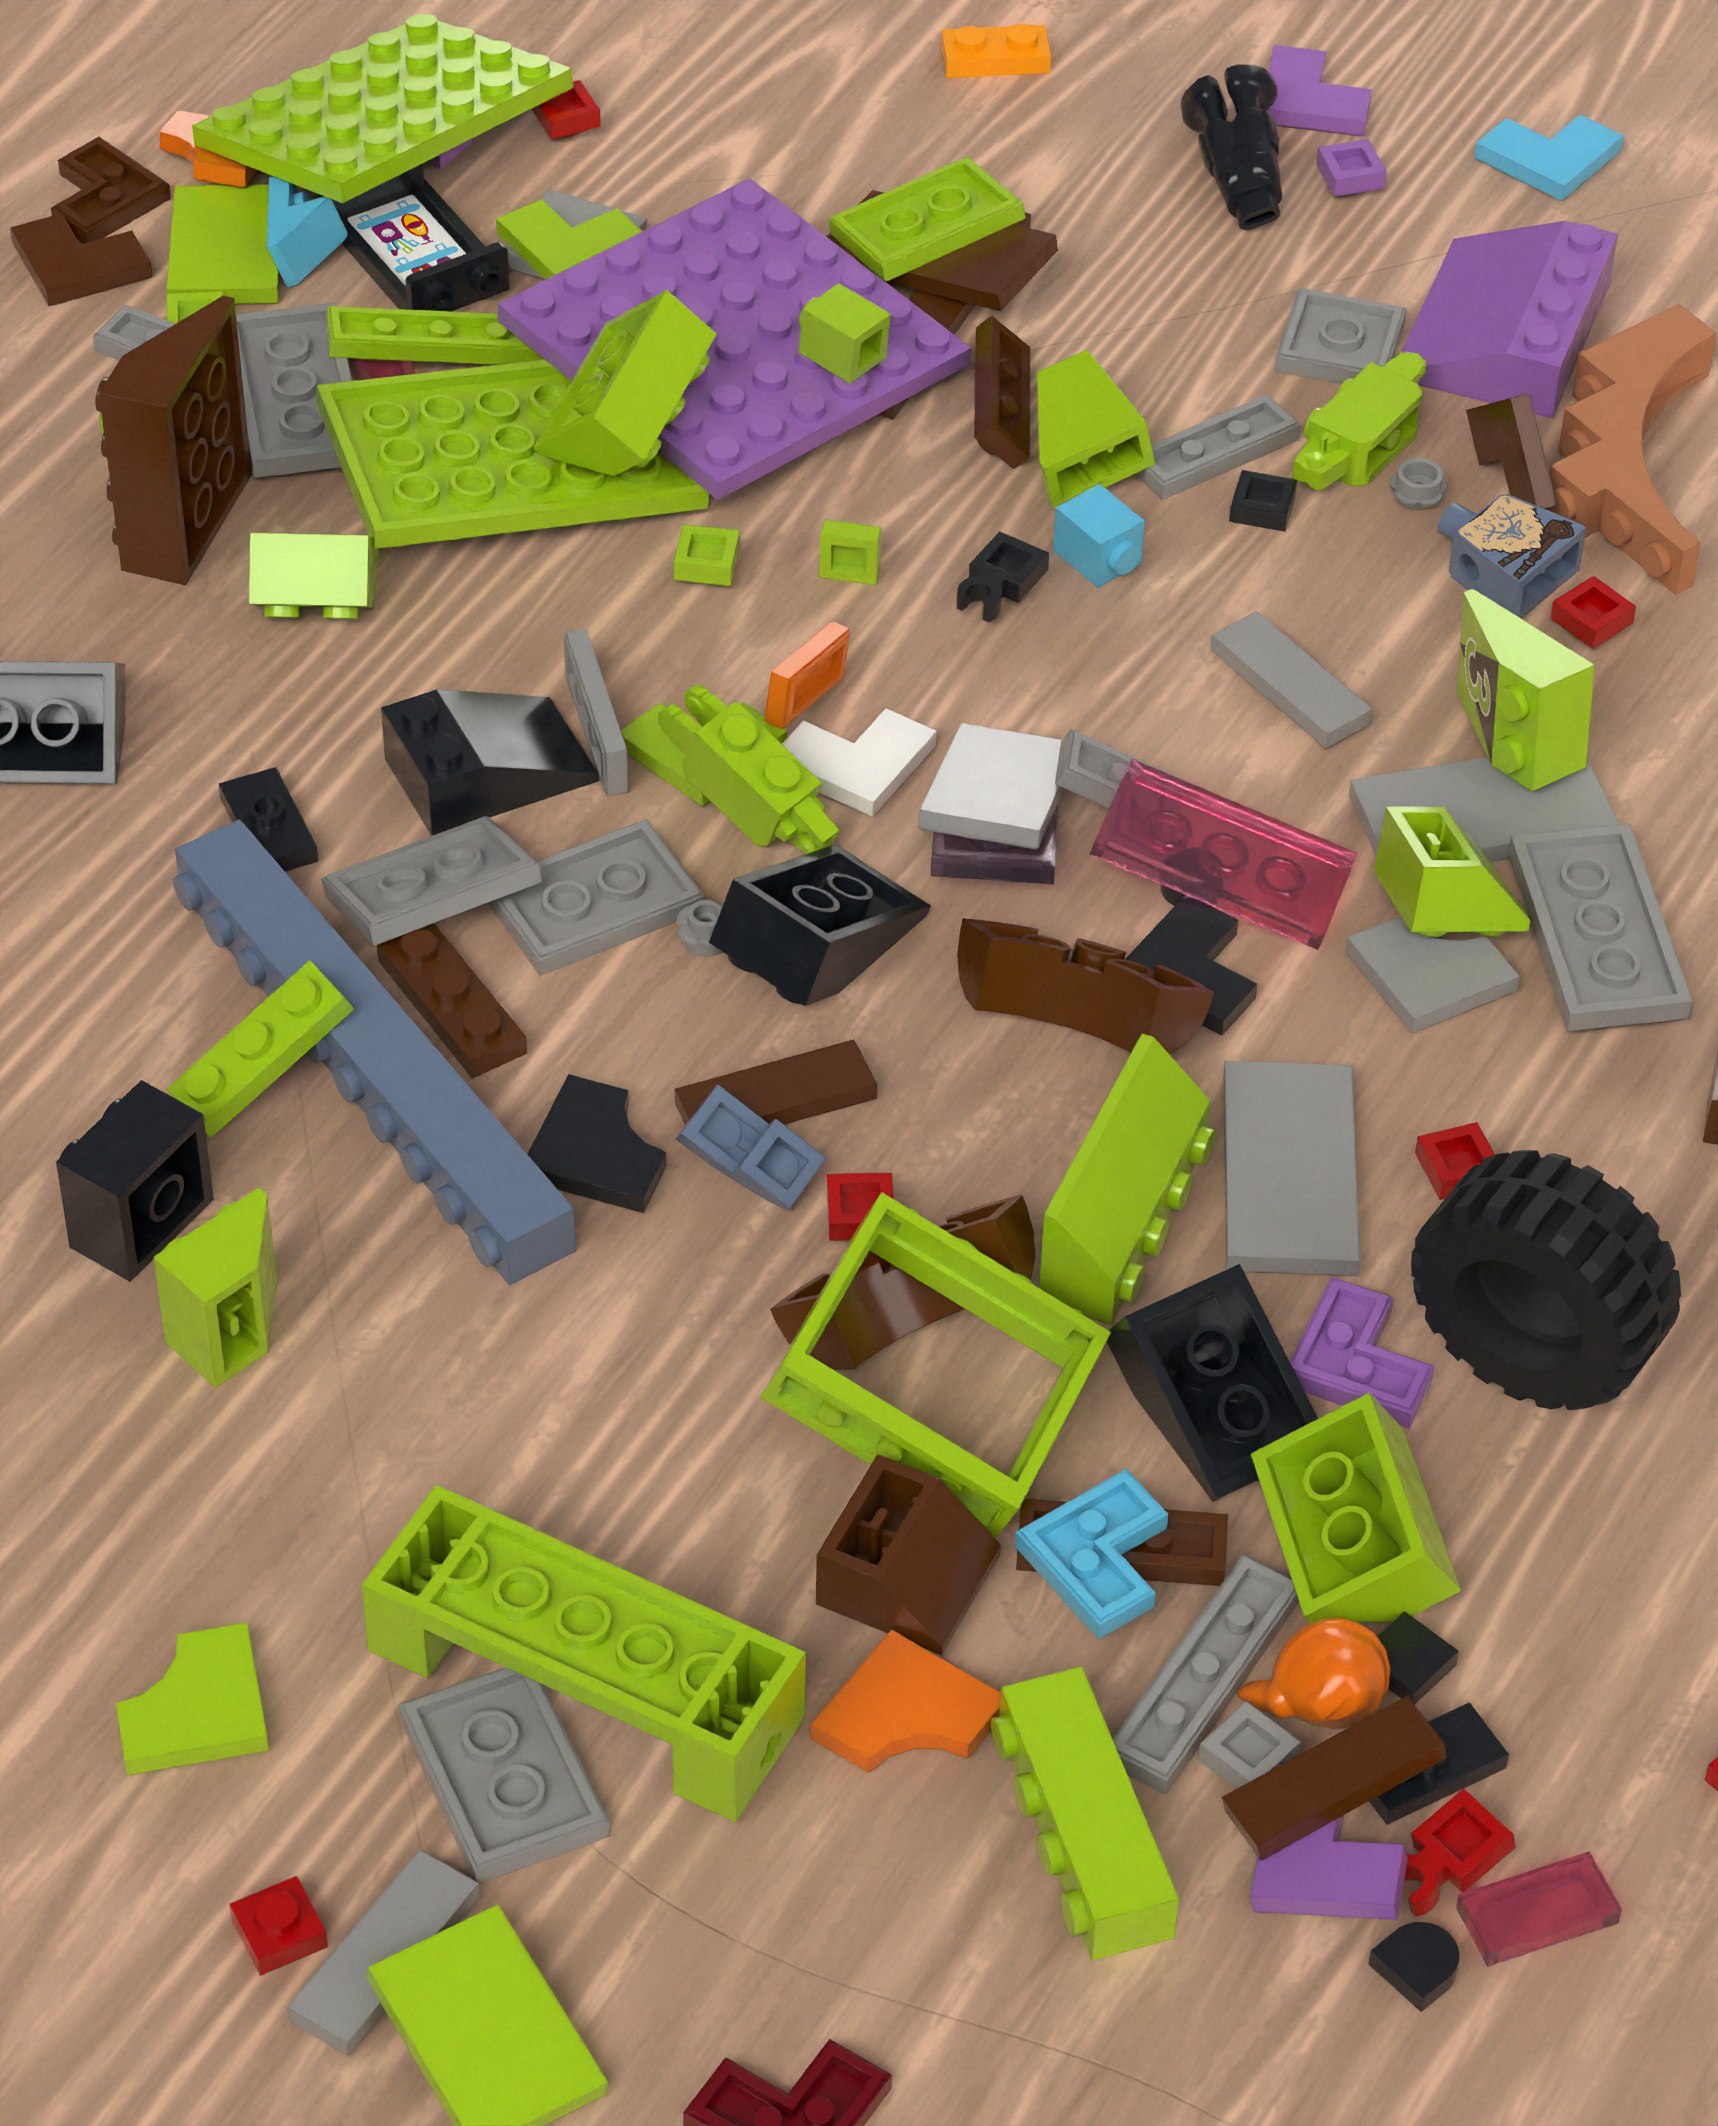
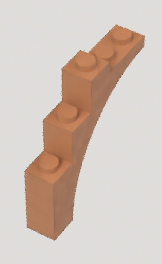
M1681 304L1662 311L1578 353L1572 396L1578 402L1566 407L1564 410L1558 452L1565 458L1550 465L1549 474L1556 506L1545 508L1587 527L1585 538L1598 531L1601 532L1610 543L1619 547L1643 567L1650 576L1656 578L1675 595L1693 586L1701 543L1680 524L1656 491L1646 468L1642 442L1656 417L1673 399L1687 388L1709 376L1717 334Z

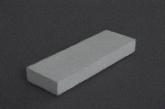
M1266 394L1151 444L1155 465L1135 475L1161 500H1165L1298 441L1301 425Z
M1257 611L1212 635L1210 650L1325 749L1371 724L1373 709Z
M587 629L566 631V636H564L565 676L603 792L607 793V796L628 793L627 748Z
M419 1849L287 2007L289 2021L349 2057L386 2012L367 1981V1968L458 1924L480 1898L479 1883Z

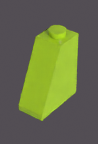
M1088 349L1037 372L1039 461L1049 505L1054 511L1057 506L1098 484L1106 488L1155 465L1147 422Z

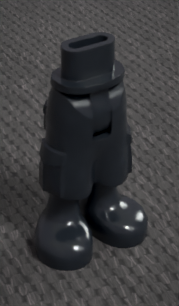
M1236 64L1226 68L1224 73L1225 84L1237 114L1232 122L1227 121L1228 109L1223 90L1219 82L1209 75L1197 79L1185 91L1181 99V112L1184 123L1190 129L1202 132V134H1199L1198 141L1204 166L1215 178L1230 214L1238 219L1241 229L1251 230L1273 222L1280 216L1278 204L1282 200V189L1277 158L1280 138L1278 137L1275 119L1267 111L1277 98L1278 87L1273 75L1263 67Z

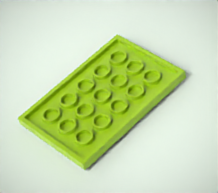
M417 14L409 17L405 24L388 32H379L371 35L367 42L350 50L333 53L329 60L313 68L294 72L290 79L273 87H265L254 91L252 97L233 106L216 109L213 111L212 116L192 125L193 141L195 146L337 202L344 203L572 89V68L550 61L545 55L531 54L511 47L509 42L492 40L475 34L470 28L456 27L439 21L434 15Z
M546 360L317 385L316 405L367 533L373 537L374 549L708 509L710 493L659 452L644 467L638 468L635 465L615 476L538 454L533 449V446L571 383V380Z

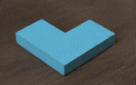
M1581 114L1551 139L1505 118L1476 142L1474 158L1563 201L1622 151L1624 135Z
M1124 1469L1016 1531L1015 1547L1099 1640L1154 1608L1156 1592L1126 1561L1122 1554L1167 1529L1168 1513L1127 1469Z

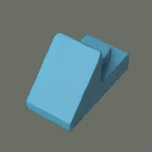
M273 176L269 178L267 248L288 288L298 285L346 239L347 230L332 199L324 196L311 200L306 191L299 192L296 185Z

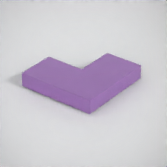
M1274 45L1269 72L1276 81L1278 95L1274 104L1267 111L1274 117L1276 125L1364 136L1372 89L1321 83L1326 51Z
M1331 1277L1290 1360L1293 1370L1305 1393L1344 1406L1370 1392L1400 1426L1410 1429L1432 1382L1434 1366L1376 1346L1392 1312L1393 1297Z
M1343 1815L1263 1860H1260L1258 1857L1250 1894L1254 1912L1397 1920L1408 1862L1405 1845L1339 1841Z

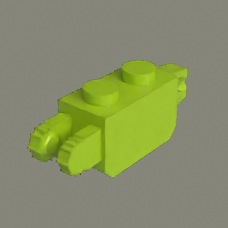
M1400 352L1399 355H1395V358H1392L1383 367L1370 362L1354 378L1346 379L1340 386L1337 394L1323 408L1317 407L1308 417L1304 427V437L1307 438V443L1294 460L1292 478L1299 482H1305L1311 488L1322 491L1336 480H1340L1350 486L1368 485L1417 438L1418 413L1423 394V387H1420L1418 382L1425 375L1426 360L1419 353Z
M698 683L684 692L683 695L684 705L687 706V710L691 712L692 716L696 717L700 724L688 713L686 714L683 708H679L678 705L675 706L674 703L657 713L658 724L661 726V730L686 754L682 767L687 779L754 844L767 847L779 838L784 842L790 841L805 854L834 845L839 829L823 812L825 807L817 797L822 782L737 701L727 707L715 694H711L709 689Z

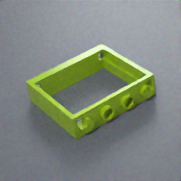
M881 1192L858 1226L760 1398L870 1465L878 1454L940 1478L996 1539L1019 1510L1111 1332L1082 1315L1083 1311L1069 1307L1035 1286L1027 1277L1010 1271L979 1252L968 1241L951 1235L920 1216L912 1207L909 1209ZM869 1250L1062 1368L1006 1475L810 1356Z

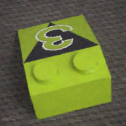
M1473 588L1463 592L1457 695L1491 765L1530 791L1537 790L1586 768L1595 665Z

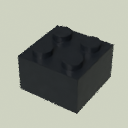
M143 1080L134 1086L122 1099L119 1098L113 1101L104 1112L103 1117L80 1139L70 1142L56 1161L69 1248L129 1282L214 1200L203 1113Z

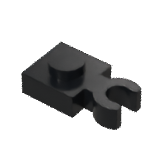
M999 531L969 564V578L963 580L957 589V609L963 611L971 602L983 601L982 620L986 622L993 621L1001 612V600L1003 597L1019 603L1048 571L1049 552Z

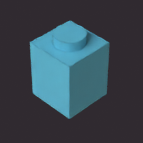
M1098 484L1055 508L1053 551L1098 588L1120 575L1130 573L1135 567L1142 564L1145 520L1102 485Z

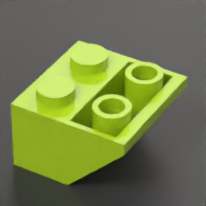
M1445 807L1385 808L1373 872L1411 932H1417L1430 937H1439L1447 932H1476L1485 936H1500L1505 932L1529 931L1531 920L1492 861Z
M258 1187L237 1202L225 1205L213 1218L186 1236L174 1239L162 1252L153 1257L165 1343L215 1388L268 1353L277 1274L268 1194Z

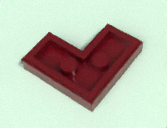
M829 2039L790 2092L787 2093L725 2057L683 2112L684 2126H864L892 2089V2074Z

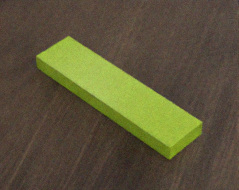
M327 306L325 325L328 352L331 358L493 365L545 360L497 321L498 314L341 306Z

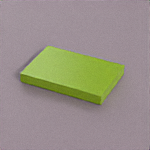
M966 156L831 216V218H828L831 235L877 276L887 282L1005 227L1022 221L1026 217L1024 203Z
M269 184L246 185L244 188L228 185L175 186L166 286L167 294L222 291L224 296L233 297L235 304L278 303L280 273L267 248Z
M498 1904L367 1968L368 1983L454 2126H545L607 2094L608 2081Z

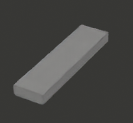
M1242 1554L1112 1738L1129 1777L1164 1795L1167 1794L1298 1605L1299 1599L1292 1578Z

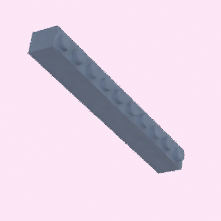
M238 819L175 848L178 875L173 877V886L179 901L188 911L195 909L202 917L207 932L217 947L223 948L226 946L236 958L240 973L250 986L258 984L269 997L311 960L353 1006L354 1010L315 1044L307 1054L314 1063L323 1062L333 1074L335 1084L342 1097L348 1103L356 1102L365 1112L369 1126L376 1138L381 1143L389 1141L400 1154L403 1167L411 1180L416 1184L423 1182L432 1192L436 1205L446 1222L450 1225L457 1223L467 1234L478 1260L485 1267L493 1265L508 1285H511L576 1252L574 1208L243 822Z

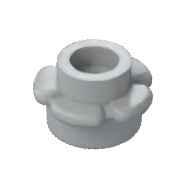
M1411 458L1402 462L1390 482L1391 489L1395 491L1394 497L1396 500L1413 510H1424L1438 504L1442 500V494H1445L1447 490V484L1443 478L1441 467L1434 461L1425 458Z
M700 900L684 907L679 912L676 918V924L680 926L677 934L687 951L701 957H711L722 953L721 950L710 944L709 940L723 904L713 900Z

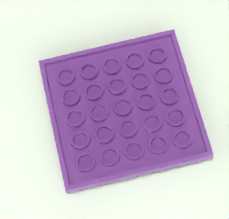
M750 178L498 303L497 321L571 381L606 322L665 290L673 294L715 331L717 335L706 352V355L710 358L709 363L700 376L689 383L682 395L686 399L685 405L677 417L665 425L658 439L662 444L658 452L717 500L726 497L967 367L970 363L971 355L970 346ZM838 283L891 314L886 358L851 384L798 352L801 329L799 317L802 308L812 298L821 296Z

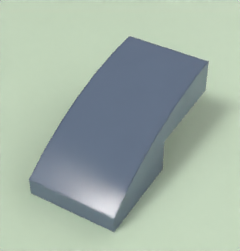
M716 1085L709 1092L675 1138L698 1157L735 1182L785 1210L791 1208L826 1160V1157L780 1121L774 1119L768 1124L720 1085Z

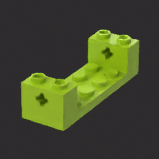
M437 1484L361 1584L369 1652L428 1679L455 1643L672 1744L673 1794L735 1823L805 1719V1651Z

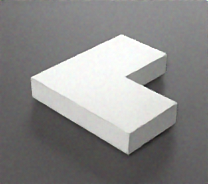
M886 708L855 743L803 720L782 745L822 782L819 793L874 817L936 747L937 731Z

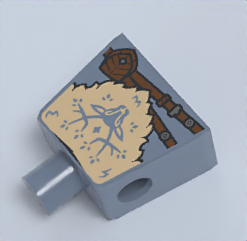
M1499 495L1477 514L1454 502L1446 508L1439 520L1438 532L1453 540L1449 566L1451 577L1466 590L1473 588L1521 619L1580 570L1587 527L1512 495Z

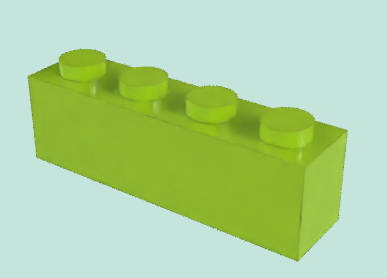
M1083 1667L1002 1686L999 1717L991 1719L994 1745L1002 1760L1009 1758L1012 1760L1017 1773L1014 1776L1016 1799L1022 1815L1025 1818L1034 1816L1040 1833L1037 1835V1847L1044 1871L1048 1876L1058 1875L1064 1893H1061L1060 1897L1061 1908L1070 1934L1072 1936L1082 1935L1092 1961L1175 1939L1179 1897Z

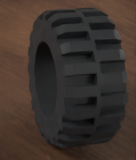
M1538 1150L1513 1151L1511 1154L1509 1152L1496 1154L1484 1158L1479 1165H1473L1422 1226L1415 1238V1248L1411 1254V1275L1415 1278L1413 1280V1288L1417 1303L1426 1307L1425 1320L1434 1334L1440 1333L1447 1341L1445 1347L1447 1351L1457 1361L1460 1359L1465 1360L1475 1369L1472 1374L1486 1384L1493 1381L1503 1387L1504 1394L1519 1401L1526 1398L1533 1399L1537 1407L1547 1409L1561 1408L1565 1404L1567 1410H1577L1607 1403L1617 1398L1623 1389L1629 1387L1676 1323L1680 1311L1679 1298L1681 1297L1679 1270L1673 1269L1676 1265L1675 1255L1669 1242L1660 1240L1657 1222L1649 1212L1642 1214L1633 1204L1635 1197L1621 1185L1618 1189H1615L1602 1180L1603 1173L1589 1165L1582 1169L1571 1164L1570 1157L1552 1153L1547 1154L1543 1158L1540 1157Z

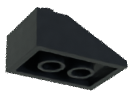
M436 689L381 707L385 760L431 836L484 816L490 818L599 782L596 768L550 697Z
M835 844L734 878L709 943L727 954L729 961L734 966L747 972H753L775 986L777 993L784 999L807 1006L840 993L927 916L931 905Z
M1240 1264L1126 1315L1109 1329L1111 1334L1107 1344L1132 1394L1212 1502L1259 1480L1251 1453L1318 1419Z

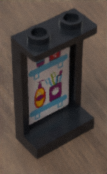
M423 163L344 203L332 200L347 230V237L341 244L398 309L454 311L510 289L508 249L501 242L485 246L424 179Z

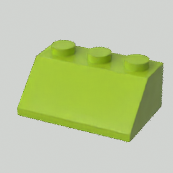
M668 290L606 322L537 439L533 449L541 456L615 476L635 465L638 468L644 467L655 457L661 447L662 442L658 437L664 426L673 421L683 409L686 399L682 395L688 384L698 378L707 367L710 358L706 355V352L717 333Z
M1370 1392L1251 1453L1304 1617L1310 1623L1322 1618L1341 1617L1357 1622H1393L1404 1611L1413 1616L1461 1592L1405 1431Z

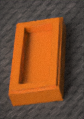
M831 621L771 671L765 722L783 729L844 678L850 638L849 628Z

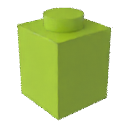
M838 283L821 296L812 298L802 308L799 317L801 329L798 352L851 384L886 358L891 314Z

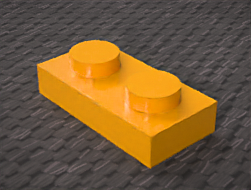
M1015 24L1013 26L982 28L964 26L959 29H942L941 49L946 78L1050 73L1051 54L1045 25Z

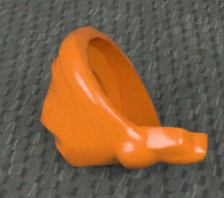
M1341 1617L1322 1618L1303 1626L1289 1637L1279 1651L1273 1667L1271 1680L1251 1681L1240 1688L1237 1695L1238 1698L1247 1701L1256 1709L1270 1711L1280 1719L1294 1717L1314 1726L1339 1729L1353 1726L1378 1710L1388 1691L1391 1667L1386 1648L1373 1631L1357 1621Z

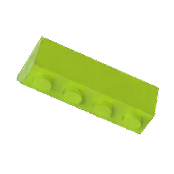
M1141 1034L1044 1214L1039 1288L1069 1307L1083 1311L1082 1315L1110 1325L1113 1324L1124 1301L1133 1304L1137 1299L1145 1277L1146 1268L1143 1264L1148 1255L1158 1257L1169 1230V1220L1167 1218L1172 1209L1181 1211L1184 1208L1193 1182L1191 1172L1195 1164L1205 1166L1211 1155L1216 1138V1130L1208 1127L1211 1100L1152 1036Z

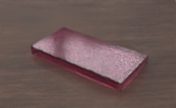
M1131 759L1090 852L1092 856L1316 950H1319L1358 854L1134 759Z

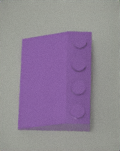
M1560 221L1454 238L1401 353H1405V351L1419 353L1426 360L1425 375H1423V378H1420L1419 386L1488 403L1529 394L1535 414L1553 418L1576 366L1578 353L1582 351L1610 286L1618 233L1598 229L1588 224Z

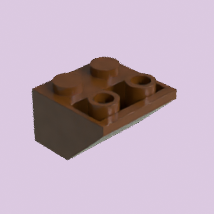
M877 1454L817 1553L816 1605L886 1633H889L892 1629L919 1646L942 1655L998 1559L1001 1545L940 1478Z

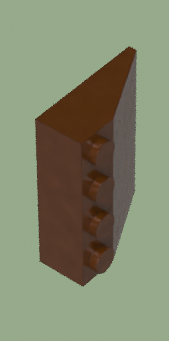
M224 295L123 355L109 378L104 377L97 388L95 406L96 410L102 414L104 430L101 441V453L103 457L107 458L109 469L107 498L110 502H113L115 517L112 540L115 545H118L121 571L186 586L252 476L235 299Z

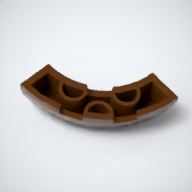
M965 918L962 920L957 952L959 980L965 998L974 1010L1005 1013L1058 1024L1108 1041L1132 1053L1143 1033L1154 1037L1171 1054L1185 1046L1202 1027L1214 995L1212 990L1166 966L1157 965L1153 971L1151 968L1140 963L1124 960L1126 951L1081 938L1076 939L1074 949H1071L1063 941L1038 935L1039 929L986 920Z
M1023 1195L1006 1198L946 1217V1224L938 1226L951 1235L968 1241L979 1252L1010 1271L1019 1273L1029 1280L1032 1278L1035 1262L1034 1230ZM869 1250L810 1356L831 1369H855L869 1357L898 1339L944 1317L965 1310V1308ZM823 1273L770 1309L776 1324L789 1344L793 1341L830 1277L829 1274Z

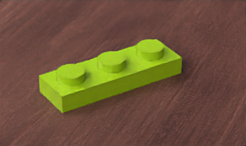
M309 960L166 1089L177 1100L203 1113L205 1132L212 1138L346 1018L354 1008Z

